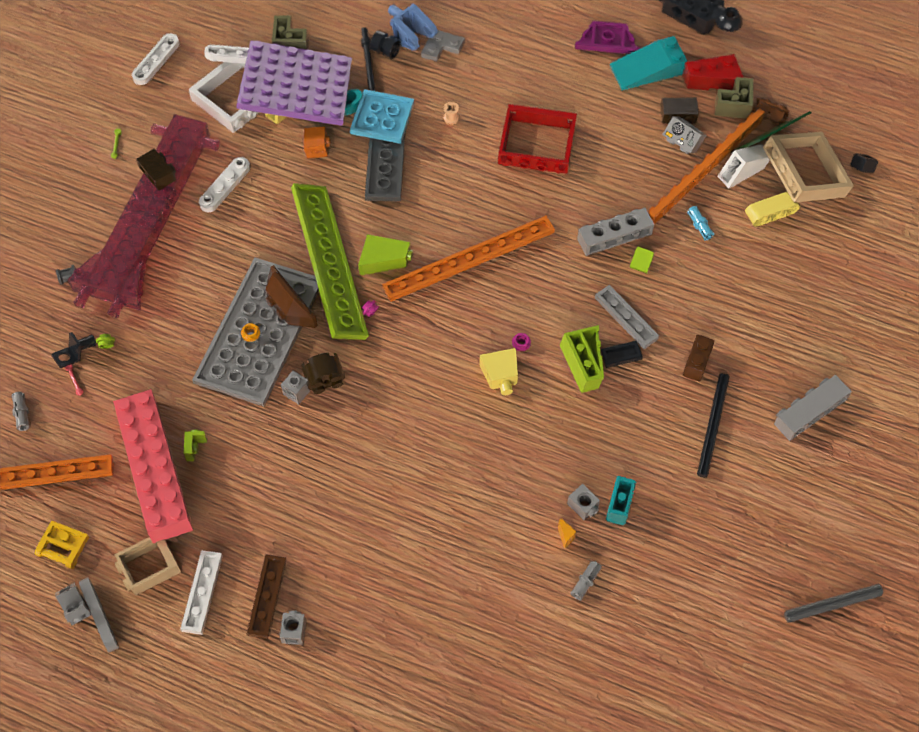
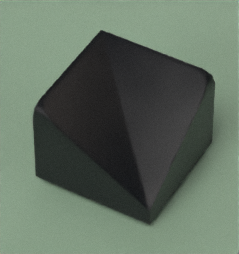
M856 153L852 158L850 166L861 172L874 173L879 161L869 155Z

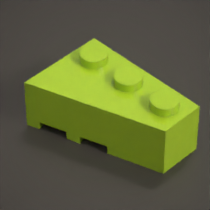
M599 325L564 333L560 343V348L581 393L599 389L604 378L603 361L600 352Z

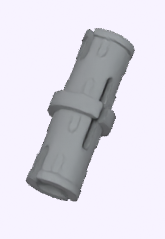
M15 392L11 396L14 407L12 413L16 419V429L26 431L30 426L27 415L29 410L25 404V394Z

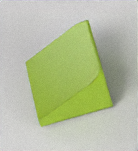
M637 247L630 268L647 274L654 257V252Z

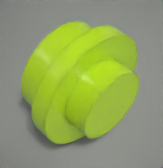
M101 334L96 339L99 348L114 347L115 337H111V334Z

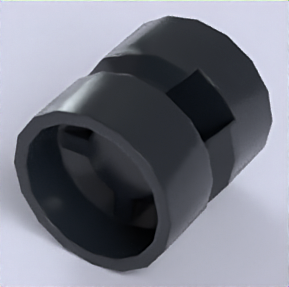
M377 30L374 33L370 42V49L378 54L382 53L383 56L389 59H394L401 47V40L392 35L389 36L388 33Z

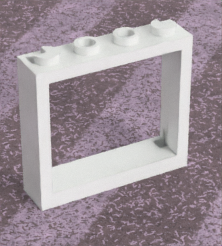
M223 62L189 88V93L194 103L234 133L249 120L255 118L259 112L240 109L234 115L229 116L205 97L238 70L245 67L244 63Z

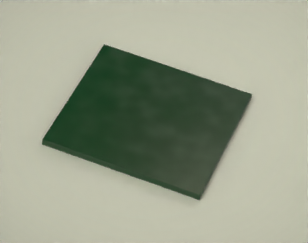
M811 111L776 126L734 150L743 149L764 140L811 114Z

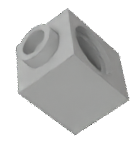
M292 371L281 384L283 395L298 405L311 391L308 389L307 379L295 371Z
M584 484L568 496L567 505L583 520L589 516L592 518L599 511L600 500ZM587 501L590 505L583 506L580 502Z
M289 611V613H283L280 631L282 644L303 645L306 618L301 612ZM291 624H298L299 626L296 630L288 629Z

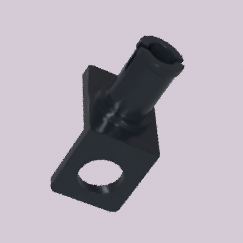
M73 332L69 333V347L52 353V358L59 368L79 362L81 351L96 346V340L92 334L78 340ZM66 354L70 359L68 361H61L59 356Z

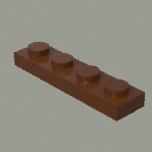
M265 554L247 629V636L263 639L269 638L287 561L286 557Z

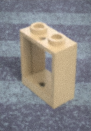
M150 537L115 554L118 561L114 564L119 574L124 573L126 577L123 583L128 591H133L135 596L181 573L165 539L153 544ZM159 547L168 567L135 583L126 563Z

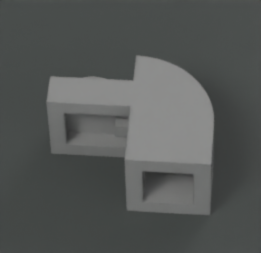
M75 582L55 593L64 611V617L71 625L91 615Z

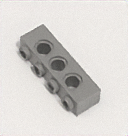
M646 208L635 209L627 214H619L614 218L583 226L578 229L577 240L585 256L652 235L654 223Z

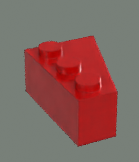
M735 54L685 62L682 75L687 89L708 91L709 88L733 90L736 77L744 78Z

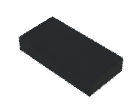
M637 341L600 349L605 368L639 361L643 357Z

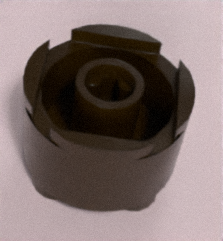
M329 353L315 355L308 359V364L304 365L303 363L301 365L304 377L307 379L308 389L312 390L314 394H320L325 391V388L331 386L332 388H339L343 385L345 374L336 353H334V356H330Z

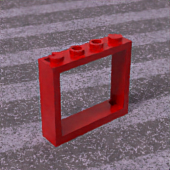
M508 104L498 153V164L567 174L577 113ZM512 121L569 129L564 160L506 152Z

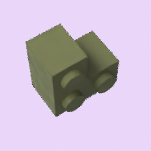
M274 15L272 44L308 50L307 29H294L291 16Z
M736 77L733 90L718 89L714 116L747 119L753 107V78Z

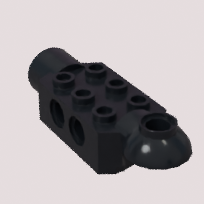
M658 0L663 3L662 13L703 35L710 33L714 25H717L726 32L737 31L743 25V19L738 10L734 7L725 8L724 0Z

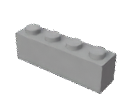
M836 375L830 379L827 377L819 384L818 388L815 389L813 387L807 391L805 397L794 400L790 405L791 407L787 410L785 408L780 410L776 414L777 419L774 425L791 441L844 403L852 391Z

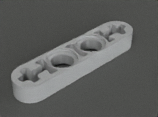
M89 577L79 581L80 588L108 653L118 649L119 646Z

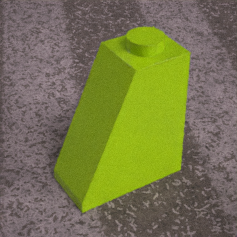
M367 234L358 264L359 274L367 275L407 267L408 260L411 261L413 256L410 242Z

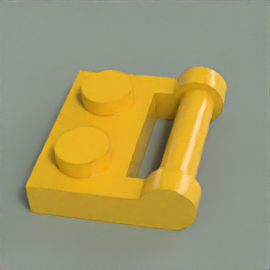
M51 520L35 549V555L39 557L45 556L65 564L67 568L73 569L89 536L86 533ZM48 544L63 548L71 553L69 557L47 549Z

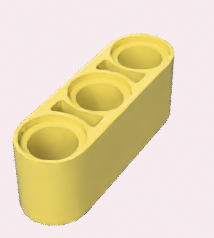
M784 192L749 205L745 212L753 226L757 227L794 214L799 210L800 205L798 202L794 203L788 192Z

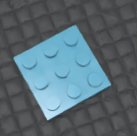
M364 89L350 128V134L401 144L414 106V99Z

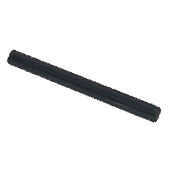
M724 373L719 374L697 475L702 478H707L730 378L728 374Z

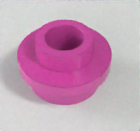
M369 300L362 307L364 316L371 317L377 311L379 306L376 304V300L372 302Z
M518 333L512 339V346L517 351H526L531 346V339L525 333Z

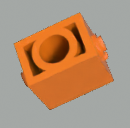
M325 126L304 128V151L307 159L328 157V147L331 146L330 136L327 135Z

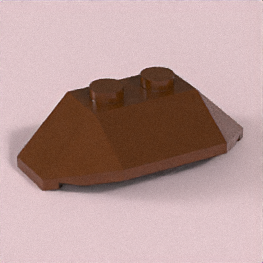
M274 265L271 266L265 288L267 294L265 299L270 307L274 306L278 317L281 320L284 319L288 325L316 328L318 324L314 313Z

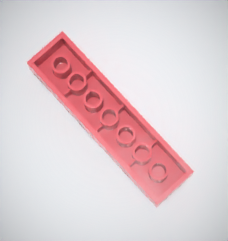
M152 389L113 401L147 533L152 543L154 544L157 541L193 531Z

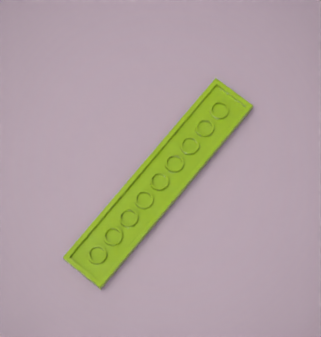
M294 183L291 189L332 339L366 340L369 334L326 186Z

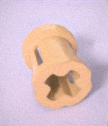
M455 102L446 103L444 105V121L449 125H454L459 121V105Z

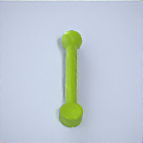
M119 128L114 130L116 136L114 149L111 153L113 159L118 157V140L122 134Z

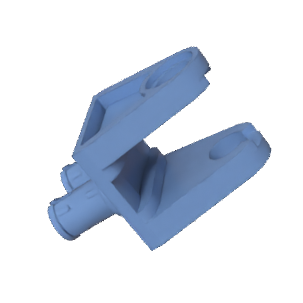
M414 3L405 10L398 8L395 4L389 7L388 13L393 16L390 26L393 28L394 37L401 40L402 47L413 51L420 47L418 44L419 38L414 33L429 38L437 35L436 25Z

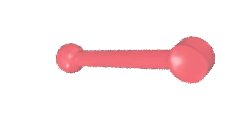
M71 364L66 366L65 370L69 372L76 388V394L80 396L83 394V390L78 385Z

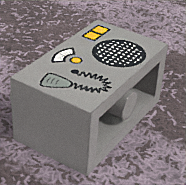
M679 116L672 117L662 134L667 137L666 141L673 145H679L680 150L686 154L696 153L707 136Z

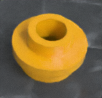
M248 323L242 328L241 336L245 341L253 342L260 337V329L257 325Z

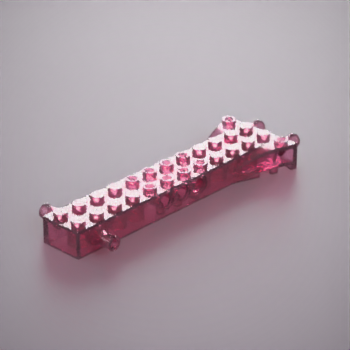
M174 114L167 127L156 123L152 124L151 134L163 136L156 150L158 153L162 152L164 154L167 164L171 163L174 166L176 181L158 191L143 173L104 248L93 255L80 268L75 269L73 275L67 279L72 290L78 293L73 301L75 306L84 308L89 296L112 302L110 309L107 311L111 317L115 315V318H118L124 306L141 311L140 301L143 295L142 284L145 278L146 261L203 149L208 148L218 151L220 146L219 140L209 138L210 133L206 122Z

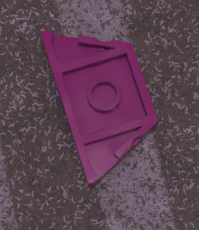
M592 21L589 28L582 34L581 39L575 42V49L630 54L640 48L636 46L635 39L629 32L627 24Z

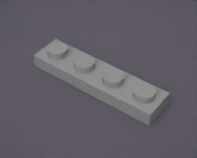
M610 285L595 294V299L643 349H646L659 339V335Z

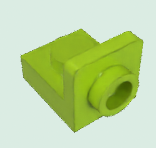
M195 429L185 432L184 456L186 461H195V454H198V443H207L205 431Z

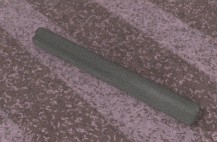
M876 584L786 610L784 616L786 621L790 623L879 597L884 592L882 586Z

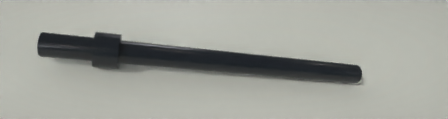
M362 28L361 46L364 50L368 88L370 91H376L370 51L371 39L368 36V29Z

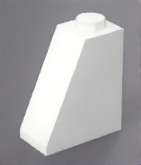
M760 144L734 150L717 177L729 189L763 170L770 161L763 149L764 146Z

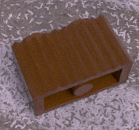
M696 335L685 365L684 377L698 382L701 381L715 342L713 339Z

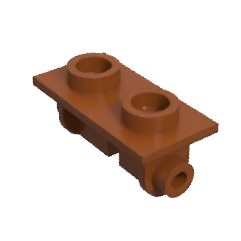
M757 98L756 105L752 109L754 113L759 108L765 111L763 118H766L767 114L770 113L769 120L778 124L784 123L787 119L786 117L789 116V110L785 106L780 104L774 105L766 98Z

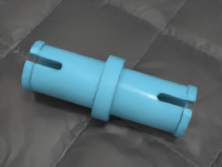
M697 206L689 208L687 213L694 222V227L699 230L704 240L711 239L714 236V232L707 224L708 220L706 217L702 216Z

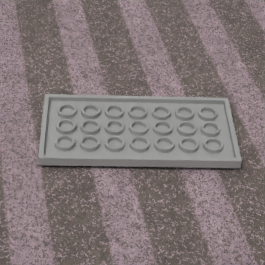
M254 257L192 379L193 384L264 407L302 326L288 325L284 319L281 320L278 317L274 306L270 307L265 299L267 297L265 288L270 267L273 265L309 309H311L319 292L315 276ZM248 323H253L260 329V337L253 342L245 341L241 336L242 328Z

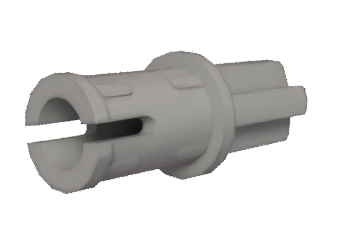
M595 561L590 562L583 575H579V581L570 592L575 599L581 601L588 588L594 585L593 581L601 570L600 564Z

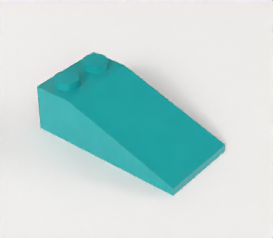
M675 36L657 40L610 63V68L623 91L683 75L687 59Z

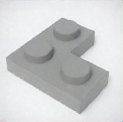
M438 30L437 35L429 38L421 52V57L437 62L443 50L459 54L465 43V38Z

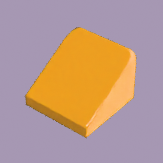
M560 519L558 531L563 546L566 548L575 539L576 530L563 519Z

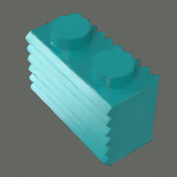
M617 476L606 521L619 525L626 524L636 486L635 480Z

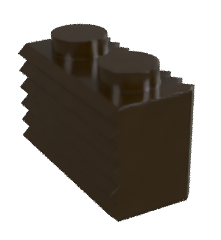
M697 97L662 98L660 108L663 124H669L673 116H679L690 124L697 123L699 115Z
M155 148L136 159L139 169L158 191L176 181L174 166L171 163L167 164L164 154L162 152L158 153Z

